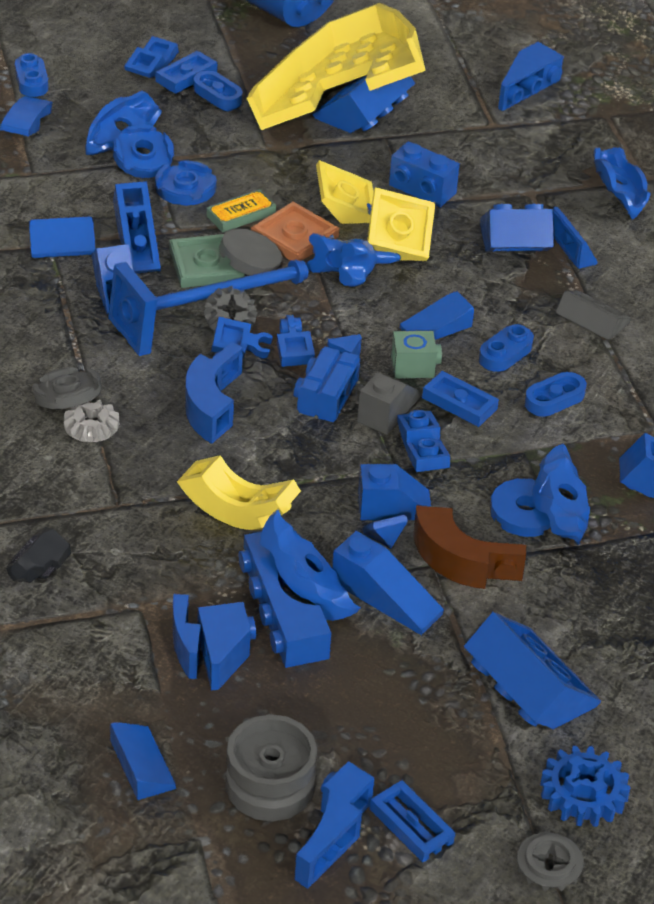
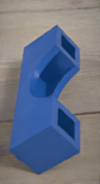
M261 532L244 535V550L239 551L238 554L239 564L243 573L248 572L249 589L252 598L258 599L260 602L259 613L263 626H269L271 630L270 642L273 652L275 654L280 653L285 668L329 659L331 631L320 605L305 604L288 596L282 589L286 583L276 568L273 554L260 544Z

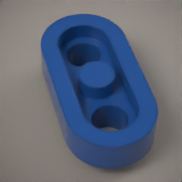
M26 53L15 60V75L19 91L29 97H38L48 92V76L43 59L32 53Z
M202 71L194 76L195 93L223 111H232L241 106L243 91L238 85L214 71Z
M520 324L505 327L481 345L479 354L480 365L494 372L507 370L531 352L534 339L532 331Z
M559 373L531 385L526 391L525 407L529 412L539 417L555 414L581 402L585 397L587 383L582 376L576 373Z

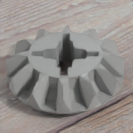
M101 400L95 403L87 402L83 405L71 407V410L65 411L64 414L65 431L72 438L82 442L106 440L113 436L119 428V413L114 411L112 404L103 405Z

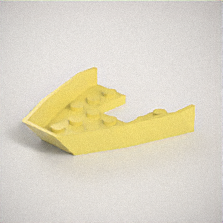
M381 3L327 22L292 50L251 89L247 100L260 129L263 130L315 111L324 90L367 75L365 81L371 91L426 71L416 28L399 10Z

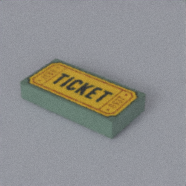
M260 189L207 207V217L222 233L267 218L276 212V205Z

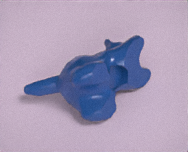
M312 233L309 236V242L313 246L315 256L306 265L308 270L313 273L339 272V280L344 286L355 287L365 282L366 277L370 275L375 264L394 263L399 261L401 257L397 253L375 251L373 246L363 239L355 238L344 241L335 239L333 235L325 237Z

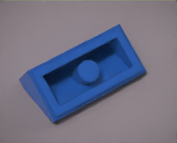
M554 207L553 238L578 269L596 265L598 261L588 244L558 207Z
M90 216L34 219L29 221L32 258L91 255L96 250L93 218Z
M119 722L111 723V744L137 800L176 789L173 777L149 727Z

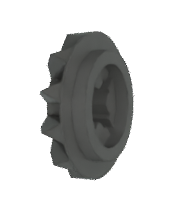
M231 285L228 288H218L208 297L204 307V315L213 331L216 330L219 317L231 319L229 313L223 311V309L227 308L230 301L234 304V309L240 311L235 314L233 320L249 323L251 328L253 327L258 311H256L254 299H251L246 294L245 289H234Z
M544 832L528 837L521 843L516 857L518 873L526 876L528 885L533 883L541 885L544 892L550 887H556L562 892L567 885H576L584 867V859L579 847L569 838L556 833ZM549 853L553 854L554 867L551 871L545 868L546 858H549Z

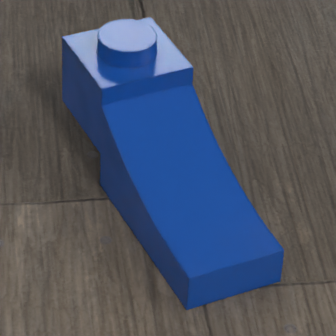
M349 761L338 772H331L323 781L321 786V812L324 815L314 834L296 854L295 881L307 889L360 837L362 813L370 806V800L373 797L374 777Z

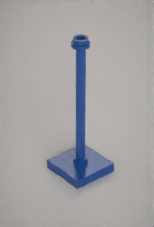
M295 259L289 261L288 267L155 297L127 262L114 264L108 319L122 333L138 356L151 354L156 310L208 299L218 288H228L231 285L234 289L247 290L286 280L299 284L308 278V267L304 261Z

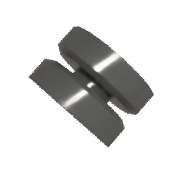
M269 714L252 717L239 724L229 736L226 752L227 770L225 787L231 803L241 813L253 819L271 822L290 819L302 812L313 799L318 748L313 734L302 723L287 716Z

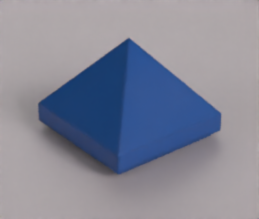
M401 515L372 522L362 528L363 533L392 548L407 524L408 519L407 516Z

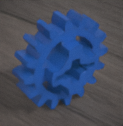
M572 746L570 755L563 750H559L556 760L551 758L547 760L546 769L542 772L540 783L543 786L541 797L542 799H550L548 805L550 811L558 809L562 811L561 820L565 821L572 816L576 818L577 826H581L584 819L590 820L594 827H598L601 817L610 823L614 819L615 812L623 813L625 802L628 801L630 786L627 785L629 774L620 772L622 765L620 761L612 763L608 761L609 752L607 751L598 756L594 754V747L592 746L588 747L586 753H581L577 746ZM561 777L564 779L563 785L559 783ZM608 786L611 789V793L609 795L606 793Z

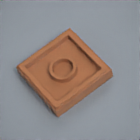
M291 202L251 227V231L266 236L275 243L282 256L290 261L295 259L303 261L314 254L313 246L309 242V236L312 233L325 237L333 235L335 239L339 238V228L295 202Z

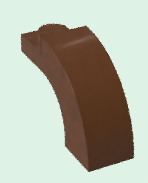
M416 505L413 531L415 545L421 557L433 570L456 583L485 589L487 579L522 581L526 560V545L485 542L474 539L457 527L453 519V508Z

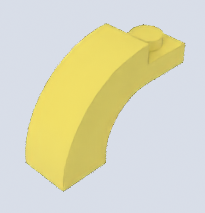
M221 455L195 461L177 481L186 495L206 513L233 527L246 530H263L271 514L279 509L280 515L285 514L292 507L291 502L301 492L294 479L269 485L250 483L236 475L227 466Z

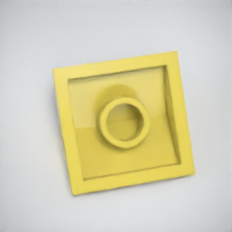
M319 160L316 168L321 202L341 224L369 223L370 215L368 214L367 204L372 205L374 192L372 182Z
M375 187L367 241L373 246L375 251L399 254L400 260L427 261L430 252L435 203Z

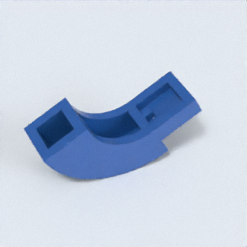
M233 342L221 352H217L212 359L199 354L191 363L186 374L185 409L187 419L192 428L211 444L233 426L234 400L221 392L242 374L243 347Z

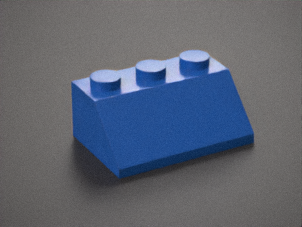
M367 75L352 80L312 115L315 119L348 133H352L359 128L366 131L378 123L377 116L381 118L393 110L392 103L396 105L408 97L407 90L415 82L409 76L370 91L365 81Z
M492 612L464 645V648L474 657L471 660L473 666L484 675H491L497 682L494 685L495 689L509 701L514 700L521 707L518 711L520 716L534 727L541 724L555 729L596 708L601 703V700L530 627L500 614Z

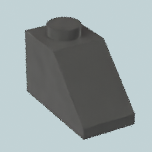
M377 372L360 390L358 422L388 435L398 423L397 415L406 414L421 397V391Z

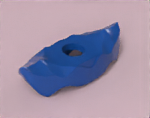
M139 91L129 97L116 98L105 105L91 123L85 146L86 155H95L113 150L114 140L121 134V130L115 126V122L123 121L129 126L137 124L153 126L161 115L162 110L145 91Z
M616 147L602 151L600 148H594L593 156L597 173H599L607 190L619 199L633 220L643 210L651 195L647 191L648 183L644 173L638 166L628 162L622 148Z
M563 443L553 448L540 462V472L532 491L533 502L538 511L548 515L553 534L573 539L575 544L579 545L588 526L590 506L588 504L586 485L579 479L577 469ZM559 489L568 490L573 495V500L565 498L559 492Z
M279 509L273 512L263 527L260 544L273 554L276 568L285 583L301 598L307 599L315 605H320L326 620L344 619L357 613L361 607L354 604L350 599L347 591L341 585L336 571L331 568L326 559L310 541L301 537L282 518Z

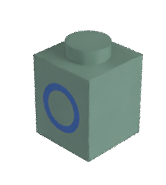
M393 331L391 361L394 379L435 377L436 364H441L442 348L441 344L435 343L433 331Z

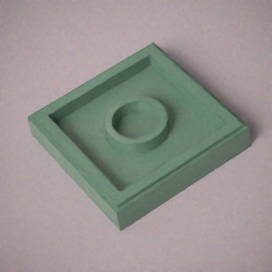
M224 234L169 240V249L181 288L206 286L245 277L244 273L235 270L229 265L231 260L227 256L223 258L220 254L219 244Z

